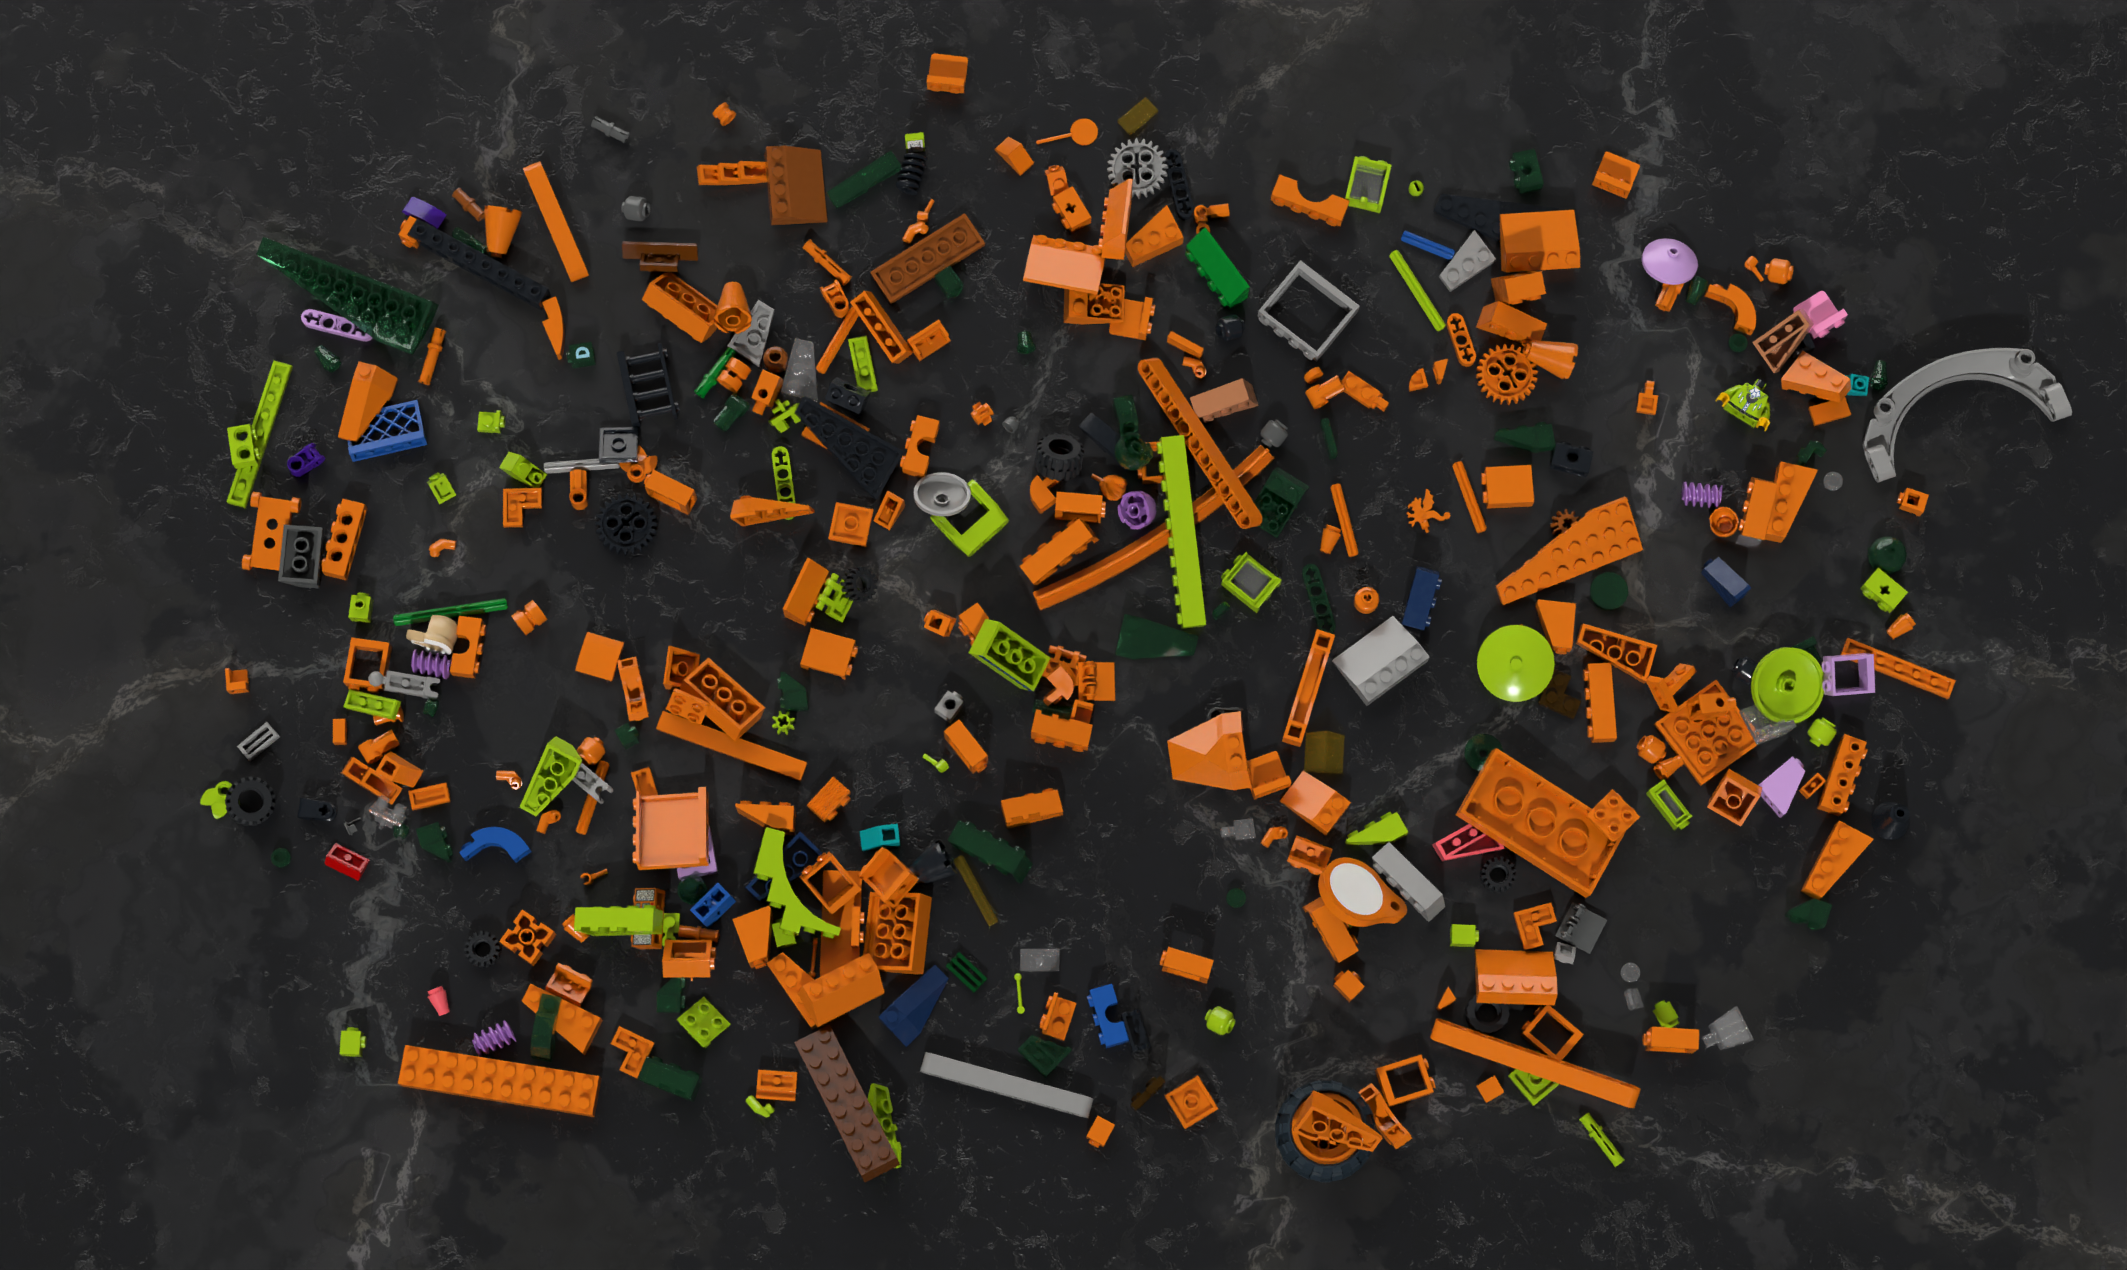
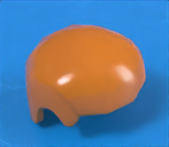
M1729 507L1715 509L1709 518L1712 532L1719 537L1727 538L1738 529L1739 520L1737 514Z

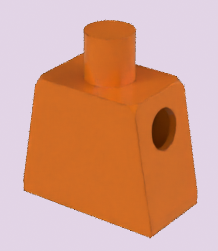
M764 369L762 370L751 397L756 401L752 409L753 412L763 415L766 406L773 407L785 382L781 377ZM768 392L767 397L762 398V395Z
M1725 692L1697 695L1687 702L1690 721L1721 717L1729 712L1730 709H1736V700L1734 697L1727 698Z

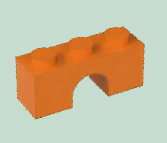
M917 415L916 421L912 420L910 427L912 436L907 438L905 449L908 450L906 456H902L900 467H903L902 471L904 474L920 478L926 476L930 458L921 454L918 451V446L923 442L935 443L940 426L939 420Z
M459 616L456 635L460 639L468 640L470 646L465 653H453L450 667L452 676L475 678L476 673H479L480 662H478V658L483 653V643H481L482 636H485L487 628L481 618Z

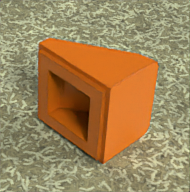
M1448 359L1436 361L1432 367L1438 385L1442 382Z
M1449 987L1445 990L1436 1008L1437 1011L1455 1002L1456 998Z
M1495 1075L1476 1086L1486 1103L1504 1093Z

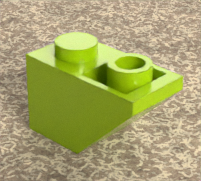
M508 452L499 467L514 479L531 488H539L547 476L546 473L523 456Z

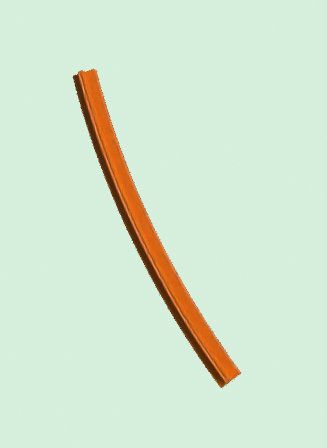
M1260 445L1233 470L1243 487L1274 460L1268 448L1265 449ZM1214 487L1192 503L1195 525L1224 504ZM1164 522L1148 534L1103 560L1060 581L1034 591L1033 595L1039 610L1041 611L1114 577L1168 545L1170 530L1166 529V523Z

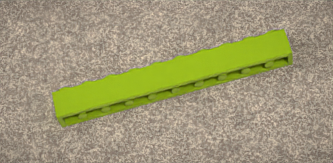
M1184 435L1161 437L1156 446L1157 453L1161 454L1159 471L1163 473L1164 479L1161 480L1162 492H1165L1166 499H1163L1164 511L1168 513L1165 523L1166 529L1170 530L1168 547L1169 549L1172 548L1173 555L1170 556L1171 568L1174 567L1175 575H1172L1173 587L1176 586L1177 594H1174L1175 605L1179 606V613L1176 615L1177 623L1181 624V629L1202 627L1206 625Z

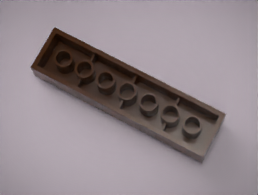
M830 1024L794 1042L864 1182L900 1165Z

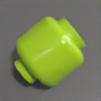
M1825 718L1816 719L1807 732L1811 737L1810 742L1818 747L1821 744L1828 746L1837 733L1836 725Z
M1219 1006L1213 1010L1210 1009L1205 1016L1207 1028L1219 1035L1230 1033L1235 1025L1233 1013Z

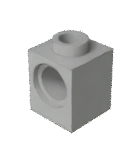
M947 691L935 707V713L951 723L964 706L963 697L955 691L953 693ZM952 701L956 706L954 709L949 710L945 707V704Z

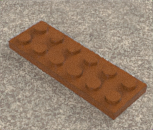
M964 213L870 272V275L889 303L892 304L984 247L985 242Z

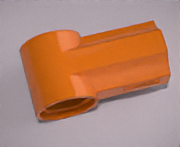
M1663 283V289L1655 306L1663 311L1670 312L1684 283L1679 285Z
M1335 376L1321 385L1318 384L1309 388L1305 394L1313 408L1318 409L1327 404L1329 399L1346 389L1339 376Z
M581 469L570 471L569 498L573 508L576 510H583L588 506L587 471ZM578 496L584 497L581 502H575L574 500Z
M390 730L376 739H369L363 742L358 748L367 764H372L381 759L383 754L399 746L400 743L393 731Z

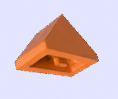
M1007 137L995 148V151L1020 176L1034 164L1023 145L1010 137Z
M887 491L873 521L890 530L905 507L904 499Z

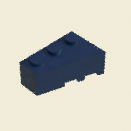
M1417 566L1402 625L1424 630L1425 626L1429 627L1432 616L1429 615L1430 608L1435 607L1437 597H1434L1435 589H1440L1442 579L1439 578V572Z

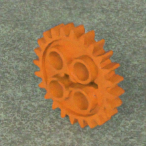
M1504 344L1503 348L1500 349L1496 345L1495 351L1490 348L1488 351L1489 355L1484 353V360H1479L1481 366H1477L1476 371L1481 373H1478L1476 378L1481 380L1478 381L1477 385H1483L1481 392H1488L1486 398L1491 395L1493 396L1492 402L1500 399V405H1502L1504 400L1510 405L1511 400H1513L1517 404L1518 398L1524 400V394L1529 396L1531 394L1529 389L1534 390L1535 385L1533 383L1537 382V378L1533 376L1537 375L1538 371L1532 369L1536 367V364H1530L1531 361L1525 358V354L1520 353L1521 347L1514 350V344H1512L1510 349H1507L1506 344ZM1505 359H1512L1514 364L1507 365ZM1489 369H1496L1498 374L1492 375ZM1504 372H1505L1506 374H1507V373H1510V376H1508V375L1504 376L1503 374H1504ZM1522 374L1525 379L1518 380L1515 375ZM1500 384L1508 385L1509 390H1502Z

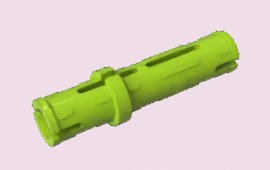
M1589 1112L1579 1119L1590 1133L1588 1134L1590 1138H1594L1614 1167L1625 1160L1602 1131V1126L1596 1123Z

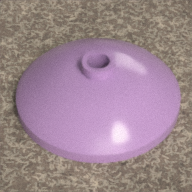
M1674 239L1654 240L1645 247L1642 254V264L1646 272L1655 280L1665 284L1679 285L1686 283L1694 277L1698 268L1695 253L1687 245Z

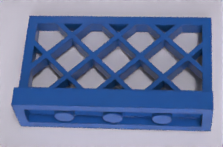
M418 400L381 408V412L376 415L379 418L374 426L370 424L369 427L372 429L367 436H361L364 439L361 444L353 446L352 441L347 440L349 455L353 462L427 445ZM415 406L416 411L411 417L404 413L407 408ZM392 411L398 413L393 421L386 418V415ZM401 416L409 420L404 427L396 424ZM383 420L390 424L385 432L378 428ZM412 422L419 425V431L410 432L407 429ZM393 427L401 430L398 436L389 435ZM375 431L382 434L381 438L376 441L370 439Z

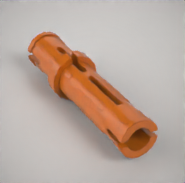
M811 239L804 244L803 249L814 258V261L820 263L843 286L851 280V276L826 254L825 250H821L813 243Z
M434 328L431 342L427 345L429 349L420 379L418 380L420 383L423 382L425 385L431 384L439 352H442L443 349L441 346L446 333L445 330Z

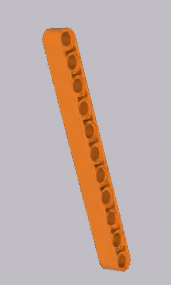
M1159 358L1141 360L1138 363L1139 374L1179 435H1184L1186 446L1237 524L1242 529L1259 526L1262 523V515L1162 361Z
M1443 1019L1435 1020L1430 1036L1432 1040L1625 1107L1635 1108L1641 1091L1635 1085Z

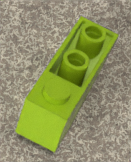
M1388 812L1381 817V821L1377 823L1372 821L1364 826L1365 829L1358 832L1356 830L1347 835L1348 839H1346L1345 844L1375 845L1387 844L1388 842L1393 843L1406 836L1408 830L1397 812L1394 814Z

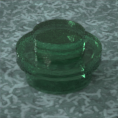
M1734 334L1729 339V347L1734 352H1742L1748 345L1747 338L1742 334Z
M278 848L273 851L271 861L276 867L282 868L290 863L291 855L288 850Z
M1231 889L1226 897L1227 903L1233 908H1239L1244 905L1246 895L1241 889Z

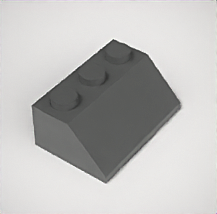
M284 525L279 582L298 587L319 588L320 566L325 536L323 527Z

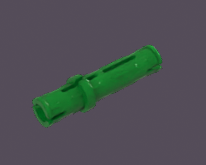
M727 347L723 355L709 373L703 376L704 379L694 390L698 396L704 398L712 386L717 384L716 379L722 370L726 369L725 366L731 357L735 358L738 355L737 352Z

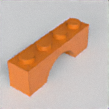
M1279 175L1271 195V201L1274 204L1290 207L1296 213H1306L1315 220L1322 219L1331 226H1341L1350 202L1333 194L1324 201L1311 202L1300 194L1296 180L1283 175Z

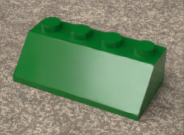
M1206 227L1203 228L1186 245L1185 255L1190 262L1196 264V270L1199 275L1207 279V285L1211 291H1216L1219 295L1218 300L1224 307L1227 306L1230 310L1248 298L1250 286Z

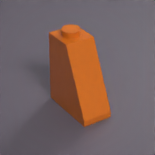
M1538 599L1535 603V608L1551 649L1557 654H1567V652L1571 651L1573 644L1576 603Z

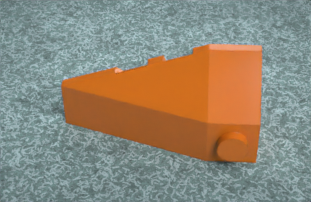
M742 496L739 500H734L730 517L739 525L748 526L813 514L815 510L809 505Z

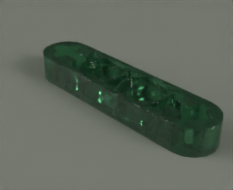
M1308 564L1303 568L1302 578L1317 628L1327 632L1326 629H1322L1324 627V620L1319 621V618L1329 616L1330 618H1326V622L1332 627L1328 633L1333 634L1336 624L1320 571L1316 565ZM1308 569L1316 572L1313 578L1314 581L1318 580L1319 582L1311 583L1310 575H1306ZM1312 587H1319L1321 594L1319 596L1312 595ZM1317 605H1325L1327 608L1326 613L1319 614L1316 611Z

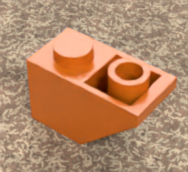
M392 751L384 755L376 769V772L387 779L412 788L416 786L424 772Z

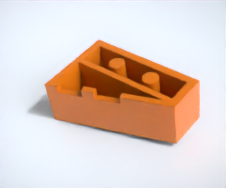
M1036 709L1031 730V739H1035L1034 742L1040 744L1050 742L1058 748L1068 746L1077 752L1088 751L1093 728L1092 724L1074 719L1058 718L1059 715L1052 714V716L1041 714L1042 710Z
M1321 897L1302 907L1305 913L1308 912L1311 916L1313 926L1318 929L1324 944L1335 961L1341 962L1359 951L1356 946L1358 942L1353 934L1350 935L1347 930L1349 925L1333 915Z

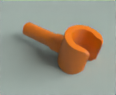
M930 199L924 212L918 211L917 222L922 221L926 223L928 221L930 209L935 202L933 199Z
M1751 256L1746 260L1745 267L1748 270H1752L1761 282L1764 278L1755 267L1758 260Z
M605 869L594 874L583 873L580 878L588 876L589 881L583 884L591 885L594 879L607 874L608 871Z

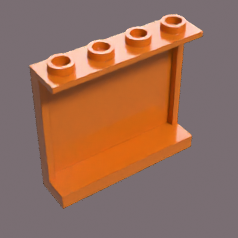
M698 787V793L641 796L640 792L636 791V798L633 799V808L636 810V816H633V827L636 828V834H633V845H636V852H633V863L637 864L638 869L650 870L709 866V795L706 787Z

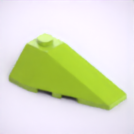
M557 736L547 743L521 802V809L537 816L576 777L583 760L573 745Z

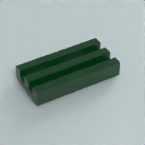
M960 952L946 965V968L973 993L987 980ZM961 959L981 980L978 981L957 960ZM955 964L976 984V986L973 987L963 976H961L952 967V965Z

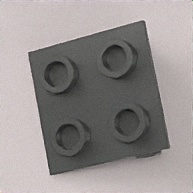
M1572 902L1555 936L1590 954L1607 920L1585 909L1586 906L1583 904Z

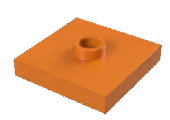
M836 502L828 539L866 547L874 509Z
M1198 1075L1165 1095L1166 1100L1184 1129L1189 1128L1218 1110L1217 1105Z

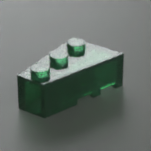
M652 1056V1058L646 1057L637 1078L639 1081L694 1102L703 1081L699 1076L700 1074L691 1070L688 1072L681 1070L680 1066L670 1063V1065L662 1063L663 1059Z

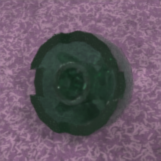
M1127 432L1121 436L1114 449L1117 462L1130 471L1142 469L1153 458V449L1150 443L1146 444L1140 439L1141 435L1135 432Z
M1884 536L1875 540L1867 553L1872 569L1876 571L1879 568L1887 575L1898 572L1905 564L1907 557L1906 547L1902 541L1892 536Z

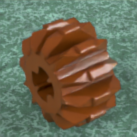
M1565 509L1563 513L1558 511L1556 513L1557 517L1553 516L1551 519L1554 523L1550 524V528L1555 529L1552 534H1563L1568 530L1567 526L1566 528L1563 527L1564 522L1566 524L1569 523L1571 527L1581 517H1574L1575 511L1568 514V509Z

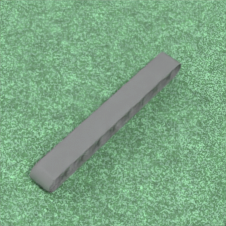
M925 1052L920 1072L1084 1118L1089 1117L1093 1098L928 1052Z

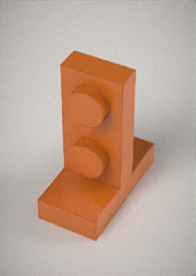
M1680 663L1665 678L1650 675L1646 679L1660 710L1674 713L1678 709L1673 695L1696 673L1694 666Z

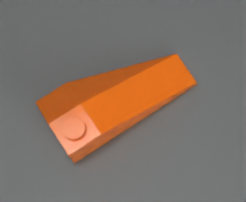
M358 362L338 438L357 442L370 426L373 418L381 412L383 405L393 396L398 382L397 377L376 365Z
M1315 1090L1305 1101L1293 1128V1132L1310 1140H1328L1329 1144L1336 1145V1142L1347 1144L1350 1148L1373 1152L1382 1140V1136L1333 1099Z

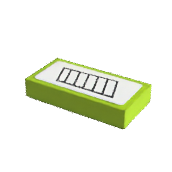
M919 132L905 135L906 153L925 151L924 133Z

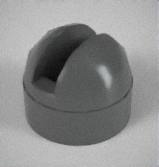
M1010 416L1005 419L1002 425L1008 432L1014 433L1019 427V421L1015 417Z

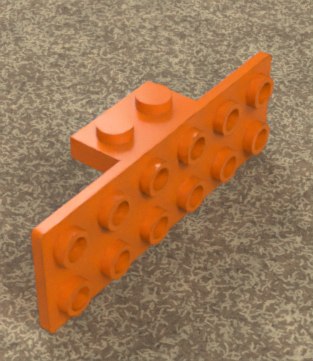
M838 870L823 871L822 897L828 903L849 885ZM847 871V873L861 888V891L832 915L822 905V920L840 927L841 930L839 936L834 935V939L822 936L823 932H821L820 977L860 957V943H864V931H860L861 924H864V912H861L862 879L858 876L860 871Z

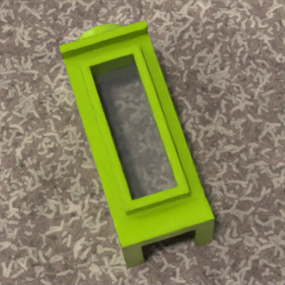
M1664 779L1646 793L1673 830H1676L1678 827L1682 830L1690 824L1689 819L1692 815Z

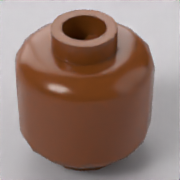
M770 347L764 353L763 360L768 371L781 373L788 366L787 353L781 347Z

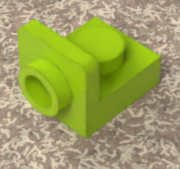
M497 410L496 413L479 412L478 432L501 433V428L505 427V416H503L501 410Z
M436 473L429 477L430 480L427 483L439 504L456 496L444 473Z

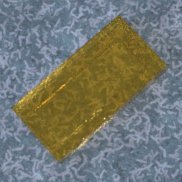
M1145 97L1118 119V123L1131 135L1157 114L1158 110Z

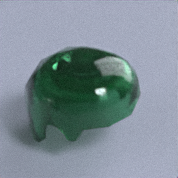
M695 875L683 878L677 887L680 899L690 905L696 904L707 893L706 883L702 878Z

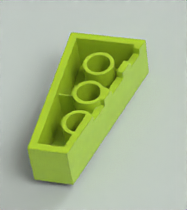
M644 905V908H639V906H627V908L620 906H610V908L575 907L574 931L591 936L662 934L663 911L656 909L654 905Z

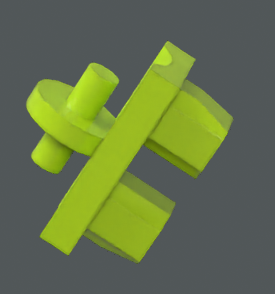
M779 399L775 401L777 406L772 409V412L776 414L781 411V413L769 420L771 426H775L780 433L790 428L784 420L785 418L791 416L795 424L801 421L795 414L800 403H796L785 410V407L790 405L788 400L783 403Z

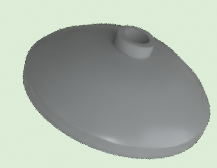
M950 473L929 474L921 478L914 487V500L917 506L924 512L934 516L955 515L963 511L971 499V491L967 483L959 476Z

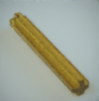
M962 855L954 859V862L989 926L996 924L998 919L965 858Z

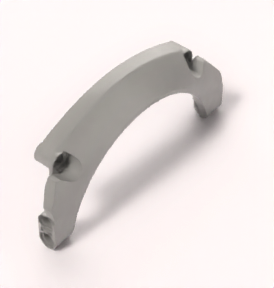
M1979 349L1950 355L1934 361L1899 382L1874 407L1876 419L1869 421L1862 444L1873 477L1877 483L1896 477L1894 444L1899 426L1908 410L1921 397L1935 388L1963 380H1984L1999 383L2022 393L2033 401L2050 421L2054 422L2072 415V409L2062 385L2056 383L2055 376L2037 362L2033 364L2035 354L2029 349ZM2021 357L2027 358L2028 363L2022 362ZM1881 405L1886 406L1887 409H1888V412L1882 411V410L1880 409V406H1881Z

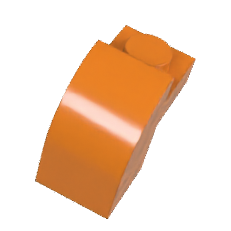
M1037 475L1030 485V499L1041 514L1056 503V498L1049 489L1060 481L1051 480L1048 477H1043L1044 480L1042 481Z
M1063 660L1047 676V679L1055 687L1043 699L1047 706L1051 703L1057 704L1063 697L1068 700L1076 685L1075 674Z

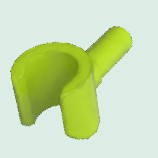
M927 754L923 755V758L932 763L940 773L945 772L949 768L944 759L937 762Z

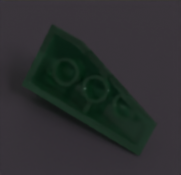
M1125 614L1115 655L1133 660L1167 656H1193L1199 636L1144 618Z

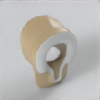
M432 615L426 633L407 630L406 638L412 643L422 646L426 652H432L433 655L437 653L440 656L450 655L458 637L456 635L457 624L446 616Z

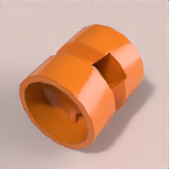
M731 357L725 366L726 370H722L716 380L728 390L737 393L743 384L742 380H746L752 370L740 360Z
M533 600L524 606L523 611L519 609L511 615L525 635L535 629V625L540 626L548 620Z

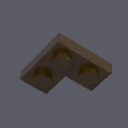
M1554 669L1552 678L1544 689L1538 704L1573 720L1581 701L1564 694L1571 676Z
M1155 1076L1146 1083V1090L1142 1094L1138 1092L1131 1099L1133 1102L1130 1105L1131 1108L1136 1112L1165 1085L1166 1081L1161 1076L1157 1079Z

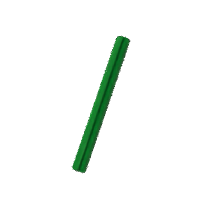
M503 598L398 614L393 616L395 626L430 621L432 615L453 618L505 610L508 608L507 600Z

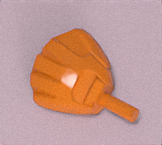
M1095 474L1091 475V478L1100 482L1099 487L1108 500L1117 501L1123 498L1122 496L1126 493L1127 487L1126 479L1118 475H1108L1104 478Z

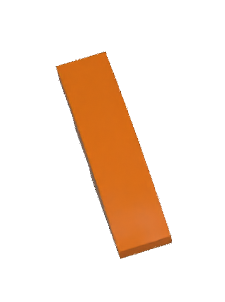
M739 161L738 163H719L718 165H699L697 167L699 185H740L767 182L765 162Z

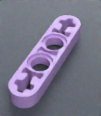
M313 309L305 310L301 315L303 324L311 329L365 342L370 341L374 336L373 328L365 322ZM311 315H313L314 319L320 320L319 325L318 322L315 320H311L310 323H308L306 317H310ZM326 319H332L334 321L333 326L326 328L323 325L324 321ZM345 323L352 325V329L349 332L342 331V326ZM356 325H358V330L364 331L365 328H367L369 334H365V336H363L361 332L356 331Z

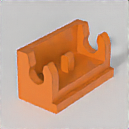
M937 320L909 338L907 342L916 358L921 361L951 340L940 320Z

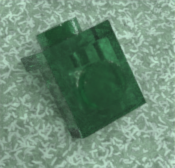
M1810 440L1806 448L1801 447L1796 457L1799 460L1796 464L1804 466L1812 452L1823 457L1827 449L1820 442Z

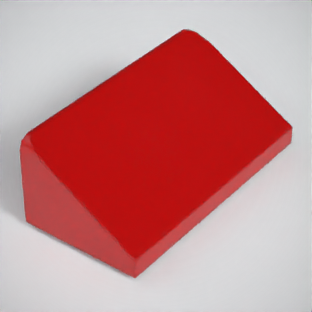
M335 843L326 855L325 865L359 881L370 860Z

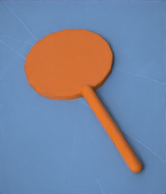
M1086 118L1079 119L1072 124L1070 133L1037 140L1036 143L1041 144L1072 137L1073 141L1079 145H1089L1096 140L1098 128L1092 120Z

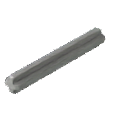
M599 459L544 463V472L548 474L570 472L578 469L584 471L619 468L620 464L599 463Z

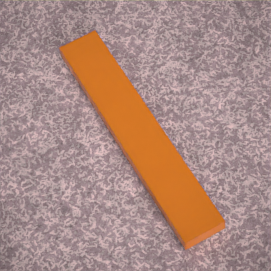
M1850 638L1846 639L1841 655L1874 654V670L1946 699L1950 698L1956 680Z

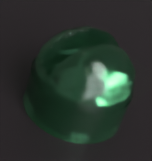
M395 824L393 834L395 838L400 836L401 840L408 836L410 828L405 824Z

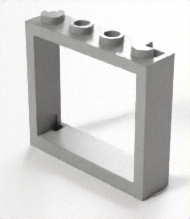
M1300 260L1260 308L1258 317L1262 324L1271 326L1279 337L1284 336L1289 340L1288 343L1292 347L1302 350L1306 358L1317 362L1356 315L1360 306ZM1298 275L1348 312L1317 351L1268 314L1269 310Z

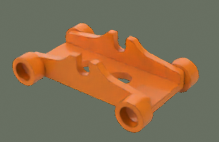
M260 492L252 493L250 505L251 507H257L258 512L252 555L244 554L242 569L251 570L252 567L279 571L284 525H292V513L300 512L301 498L293 497L290 501L262 497ZM270 519H275L278 522V526L274 530L269 529L267 526ZM267 538H273L275 541V546L271 549L265 546Z

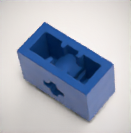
M717 883L690 911L709 929L736 901Z

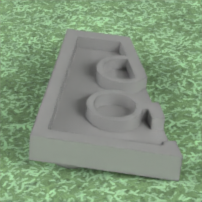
M758 300L751 310V326L746 331L735 334L727 346L760 367L775 310Z

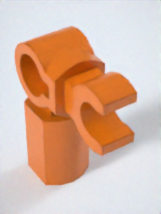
M1228 204L1211 205L1209 208L1203 205L1195 207L1194 218L1195 223L1198 224L1196 235L1200 232V229L1205 227L1210 233V227L1206 224L1208 217L1229 216Z

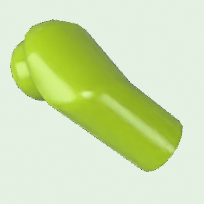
M753 1095L746 1099V1103L757 1114L770 1117V1114L774 1112V1108L770 1104H766L763 1107Z

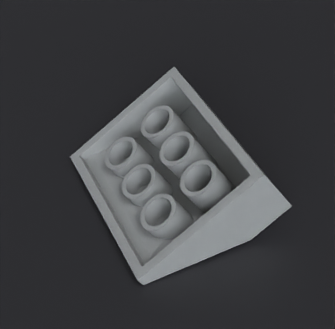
M1392 616L1334 658L1332 662L1365 705L1368 706L1428 662L1430 657L1419 642Z

